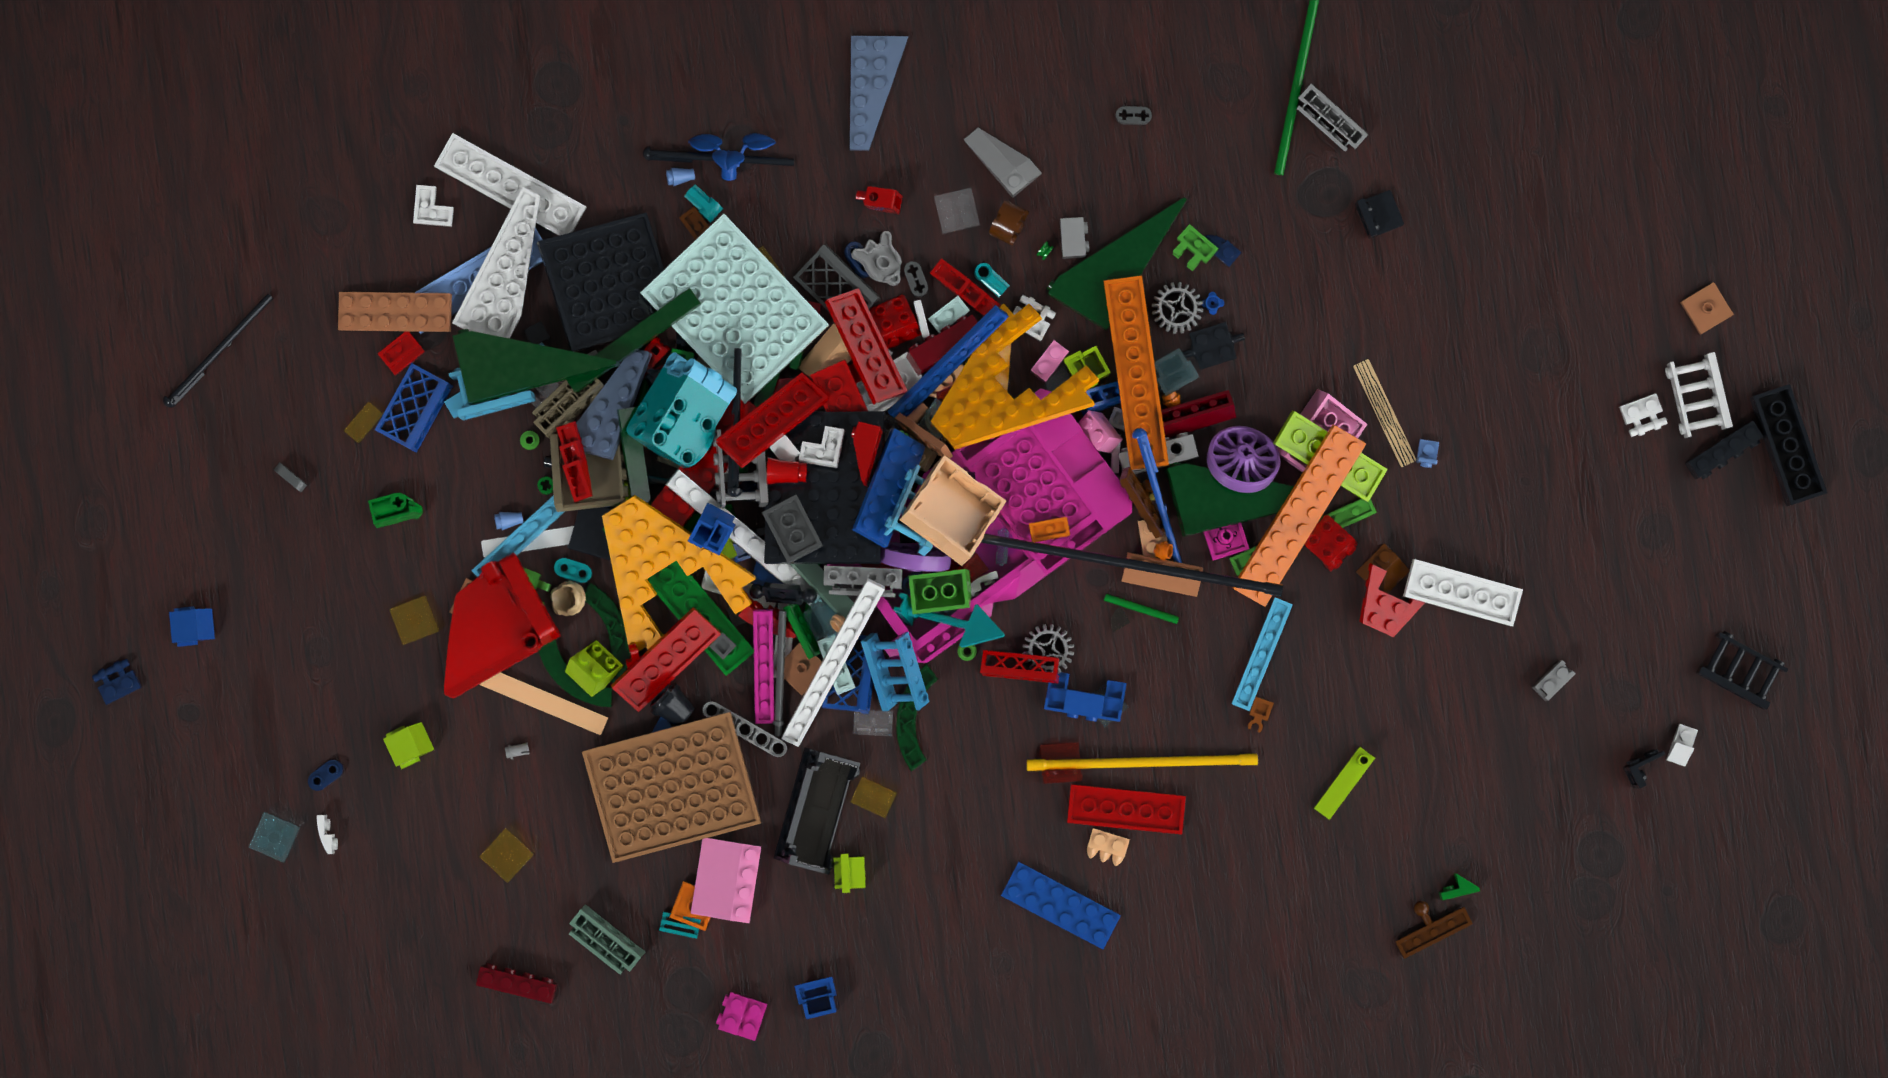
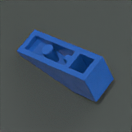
M1118 381L1087 390V395L1094 401L1095 405L1083 409L1081 412L1084 416L1089 410L1100 412L1121 403Z

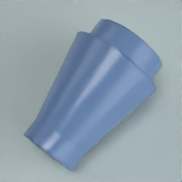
M670 168V170H666L668 185H673V187L690 180H695L693 168Z
M499 512V514H494L496 529L505 530L523 523L522 512Z

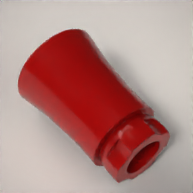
M768 457L767 484L806 482L807 463L784 461Z

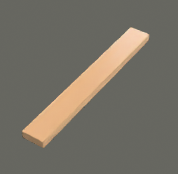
M499 673L479 684L599 735H602L608 720L606 716L503 673Z

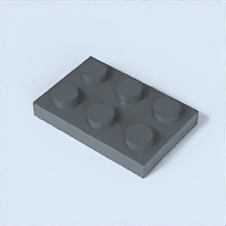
M797 495L762 512L788 564L823 547Z

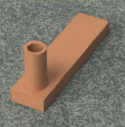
M921 403L907 417L901 413L895 417L902 430L941 457L945 455L949 459L953 456L945 443L917 425L930 411L924 403Z

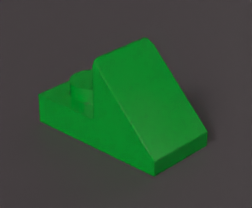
M1454 873L1457 888H1454V885L1443 887V891L1439 892L1440 900H1447L1479 892L1480 888Z

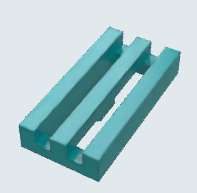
M663 912L659 931L697 939L698 928L668 921L666 916L669 917L671 913ZM683 916V919L689 920L691 922H701L700 919ZM665 924L695 930V932L693 934L679 930L664 928Z

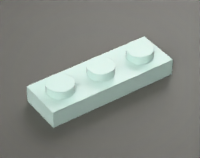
M835 634L817 641L823 659L836 637ZM846 661L833 683L838 695L856 688Z

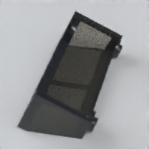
M804 748L773 859L829 875L830 870L834 866V860L829 853L849 782L857 778L860 773L859 762Z

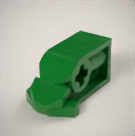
M394 493L368 500L373 524L376 528L410 519H419L423 514V507L402 493ZM399 501L402 502L401 507H397L399 505Z

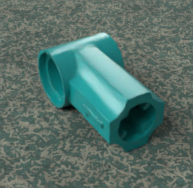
M696 184L684 196L710 223L723 210V207L712 197H708Z
M980 263L974 270L975 278L981 281L998 298L1010 286L987 263ZM981 267L986 268L988 276L981 277L978 269Z

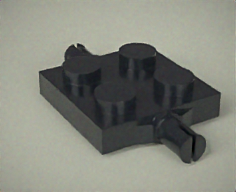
M1226 322L1189 333L1191 349L1181 351V355L1189 353L1182 356V359L1194 356L1200 370L1237 359L1234 343L1245 340V337H1241L1244 334L1242 332L1232 336Z

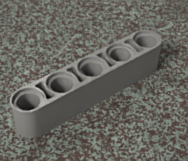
M713 701L707 702L703 707V713L707 718L711 717L707 713V707L712 704L717 707L715 715L730 712L729 709ZM731 711L738 736L775 757H782L786 754L787 745L784 741ZM743 724L750 726L751 730L747 735H743L740 732V727ZM760 733L767 736V742L763 745L759 744L756 739ZM776 743H781L784 746V751L781 754H776L773 751Z

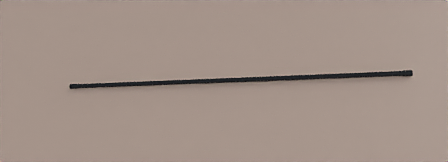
M551 456L545 457L544 467L552 468ZM647 474L648 484L665 487L666 483L670 480V478ZM714 486L709 495L716 496V491H719V487ZM753 499V500H741V501H746V502H752V503H758V504H759V501H755V499ZM898 519V521H897L898 523H900V524H902V525L908 527L907 525H905L903 522H901V521ZM984 534V538L981 543L1248 589L1276 596H1282L1284 587L1282 584L1247 580L991 534Z

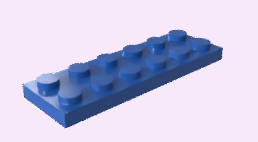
M895 428L891 429L853 526V531L883 548L888 547L893 531L888 536L884 535L887 528L884 526L885 522L893 514L907 481L904 479L909 469L913 470L917 464L919 465L926 446Z
M1019 861L1001 894L1002 897L1101 949H1104L1121 917L1118 913Z

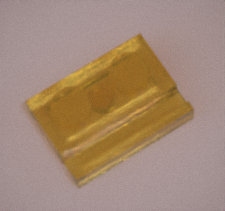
M862 777L851 803L886 818L897 793Z

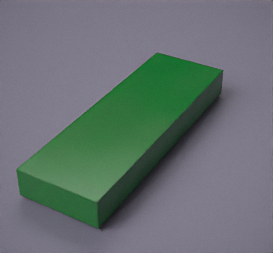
M789 604L783 607V610L787 611L786 616L808 660L821 654L818 643L799 605Z

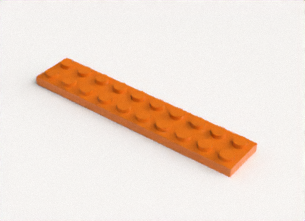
M1142 276L1105 280L1104 288L1130 467L1132 470L1146 469L1137 438H1132V433L1137 428H1143L1147 432L1156 466H1169Z
M1332 424L1238 578L1280 584L1366 445L1364 441ZM1232 587L1266 607L1272 595L1263 592Z

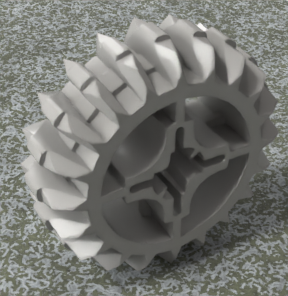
M1173 282L1170 284L1171 289L1164 285L1165 293L1158 290L1157 293L1161 297L1154 296L1153 298L1158 304L1152 303L1151 307L1157 308V310L1152 311V315H1159L1154 321H1162L1159 325L1160 328L1166 324V332H1169L1170 327H1172L1173 334H1176L1177 328H1180L1181 334L1184 333V327L1190 331L1191 326L1189 324L1191 323L1193 326H1196L1197 322L1194 318L1200 320L1201 316L1197 313L1203 312L1202 308H1197V306L1203 304L1202 301L1196 302L1200 294L1193 296L1192 294L1196 289L1193 288L1189 292L1187 291L1189 284H1186L1183 289L1181 288V282L1178 283V288H1175ZM1172 293H1181L1176 301L1164 299ZM1186 296L1192 302L1193 312L1184 305ZM1181 299L1182 301L1180 303V308L1182 309V311H1178V313L1176 312L1175 316L1173 317L1175 308L1172 307V305L1174 304L1176 306V304L1179 303ZM1162 305L1171 311L1169 320L1163 315ZM1179 315L1190 317L1183 323H1174Z
M1046 624L1042 626L1043 631H1040L1038 626L1035 627L1037 634L1030 631L1029 634L1032 636V639L1025 637V640L1030 642L1029 645L1023 644L1022 646L1023 648H1028V652H1023L1022 654L1033 655L1032 646H1035L1041 650L1042 656H1044L1045 650L1039 645L1044 647L1047 644L1050 645L1053 641L1051 649L1057 655L1049 653L1046 657L1054 656L1061 659L1059 667L1062 665L1066 669L1067 665L1064 662H1072L1067 656L1074 655V652L1068 651V648H1073L1074 644H1067L1072 638H1064L1067 631L1060 634L1061 627L1058 626L1056 631H1054L1053 624L1050 625V630H1047ZM1043 634H1052L1050 641L1045 644L1036 641V639ZM1057 638L1064 645V654L1055 649ZM1028 659V660L1025 662V663H1028L1029 661H1032V662H1033V664H1031V665L1029 666L1030 669H1032L1034 666H1037V664H1036L1033 660H1029V659ZM1043 664L1041 666L1045 672H1047V670L1053 672L1054 665L1044 666Z

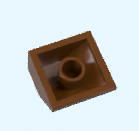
M1384 543L1364 562L1356 573L1366 582V579L1369 577L1368 567L1370 563L1386 570V575L1379 589L1389 593L1410 570Z

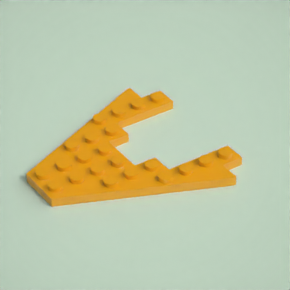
M1005 304L1001 305L1000 309L1005 311L1009 317L971 354L931 420L932 425L954 450L1095 405L1086 391L1098 383L1099 379L1087 365L1042 400L1030 388L1013 399L994 378L1008 367L1005 360L998 353L1042 320L1041 315L1030 304L1026 305L1015 315Z
M638 496L630 497L603 514L602 519L628 645L636 643L638 652L645 647L649 650L663 636L642 605L657 595L648 578L675 561L679 563L687 576L704 567L735 614L752 604V601L742 587L756 579L754 574L722 553L717 555L703 547L700 548L688 542L691 535L690 531Z

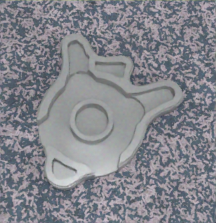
M889 231L882 232L879 244H876L873 240H868L863 249L856 248L852 251V258L864 266L865 271L872 279L888 283L891 286L899 284L902 261L900 255L892 246V235Z

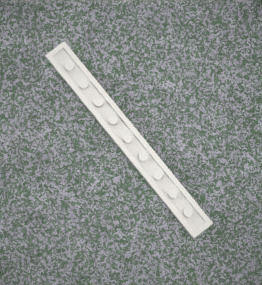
M677 470L666 483V486L700 514H702L707 503L731 514L727 509L720 508V503H717L714 498L680 470ZM734 518L733 523L736 525L729 537L734 543L783 584L800 585L801 591L812 588L790 564H765V541L739 519ZM817 594L816 601L807 604L813 607L815 603L819 600L820 596Z
M867 578L781 739L799 747L883 594L885 586Z

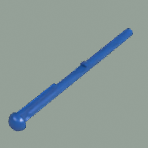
M1137 428L1133 431L1132 438H1137L1168 543L1173 545L1174 562L1182 563L1168 518L1167 506L1162 501V494L1155 474L1158 472L1147 432L1143 428Z

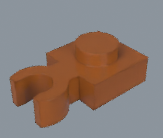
M1255 697L1249 713L1254 718L1248 723V729H1251L1252 724L1256 723L1259 726L1257 732L1260 733L1262 731L1263 725L1261 721H1268L1273 702Z

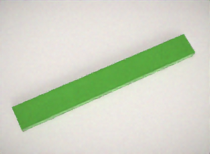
M1359 499L1326 515H1329L1344 528L1377 512L1371 499L1369 502ZM1257 546L1229 558L1237 576L1240 575Z

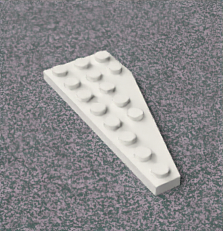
M522 187L452 322L453 324L462 329H469V331L510 339L522 316L540 195Z

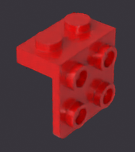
M900 295L870 309V313L888 349L922 335L904 295Z
M1325 515L1316 524L1304 546L1317 556L1331 572L1333 569H1338L1343 563L1342 560L1356 550L1357 543L1329 515Z

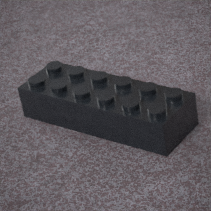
M1788 384L1750 397L1749 399L1760 431L1764 436L1763 440L1786 507L1827 494L1791 385Z

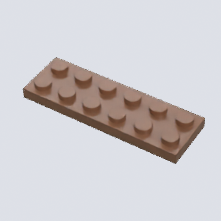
M339 292L338 330L451 332V293Z

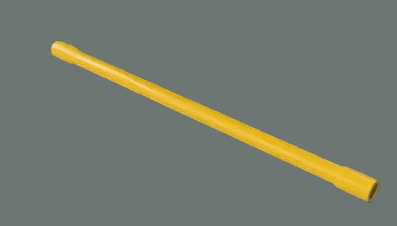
M1257 754L1062 760L1027 759V771L1258 765Z

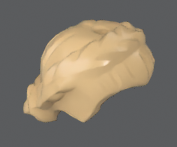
M572 581L564 582L558 587H554L550 595L552 608L557 615L569 616L579 613L586 601L584 589L580 584Z

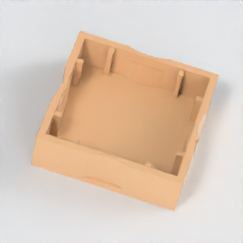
M944 455L934 465L899 520L962 566L972 557L984 538L985 531L996 519L1006 500L986 485L973 479L967 471Z

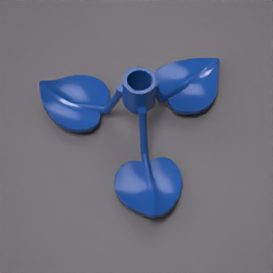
M711 134L695 136L688 140V143L699 151H712L716 149L717 151L713 152L712 158L722 168V179L731 181L737 178V167H740V163L744 161L743 153L746 148L762 150L776 144V141L763 134H748L743 137V143L745 144H743L740 152L721 150L719 145L722 144V140Z

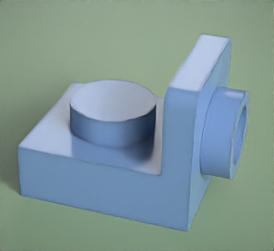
M1419 440L1416 462L1421 463V467L1432 468V465L1437 464L1439 442Z

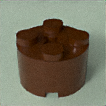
M1005 200L991 225L989 234L1013 246L1017 239L1015 234L1020 235L1024 227L1022 221H1026L1029 211Z

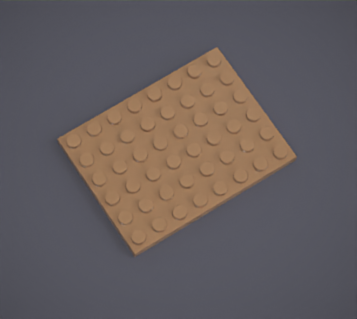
M731 711L582 751L612 863L761 824Z

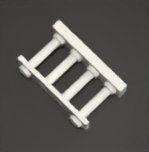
M1715 352L1704 355L1705 359L1702 362L1675 367L1674 362H1670L1667 364V368H1665L1666 376L1671 380L1681 421L1679 430L1681 435L1684 434V438L1691 437L1692 430L1718 425L1721 426L1722 430L1733 427ZM1701 369L1708 371L1709 378L1707 380L1683 386L1679 385L1677 377L1679 374ZM1708 387L1712 389L1713 396L1711 399L1684 405L1682 393ZM1711 406L1717 408L1718 415L1714 418L1692 423L1688 422L1686 412Z

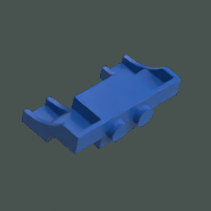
M1058 673L1059 684L1048 683L1045 710L1067 713V717L1078 718V715L1086 716V720L1097 721V718L1121 721L1127 683L1108 680L1105 695L1067 689L1069 673Z

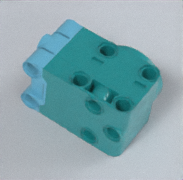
M673 352L667 358L665 365L627 426V433L657 455L673 461L682 468H689L699 462L709 450L715 437L716 426L735 397L737 388L722 379L719 373L708 367L706 368L695 359L686 360L676 352Z

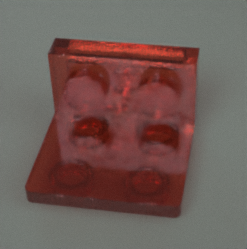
M1077 742L1040 746L1041 759H1080L1079 743ZM1049 769L1042 771L1043 784L1082 781L1081 769Z

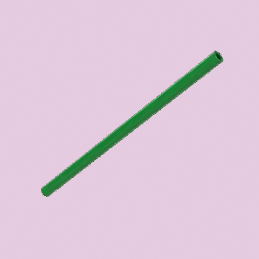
M1309 0L1274 172L1276 175H1284L1319 0Z

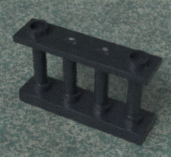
M1726 631L1717 633L1715 636L1721 639L1713 657L1708 665L1705 667L1700 666L1696 674L1755 706L1767 710L1770 702L1766 701V695L1778 672L1784 673L1788 671V668L1784 667L1785 663L1776 658L1773 661L1733 639L1734 636ZM1729 643L1738 648V651L1726 673L1720 676L1715 673V668ZM1747 653L1755 657V660L1742 684L1737 685L1732 682V677L1744 654ZM1764 662L1772 666V669L1760 692H1757L1755 695L1749 691V686L1761 663Z

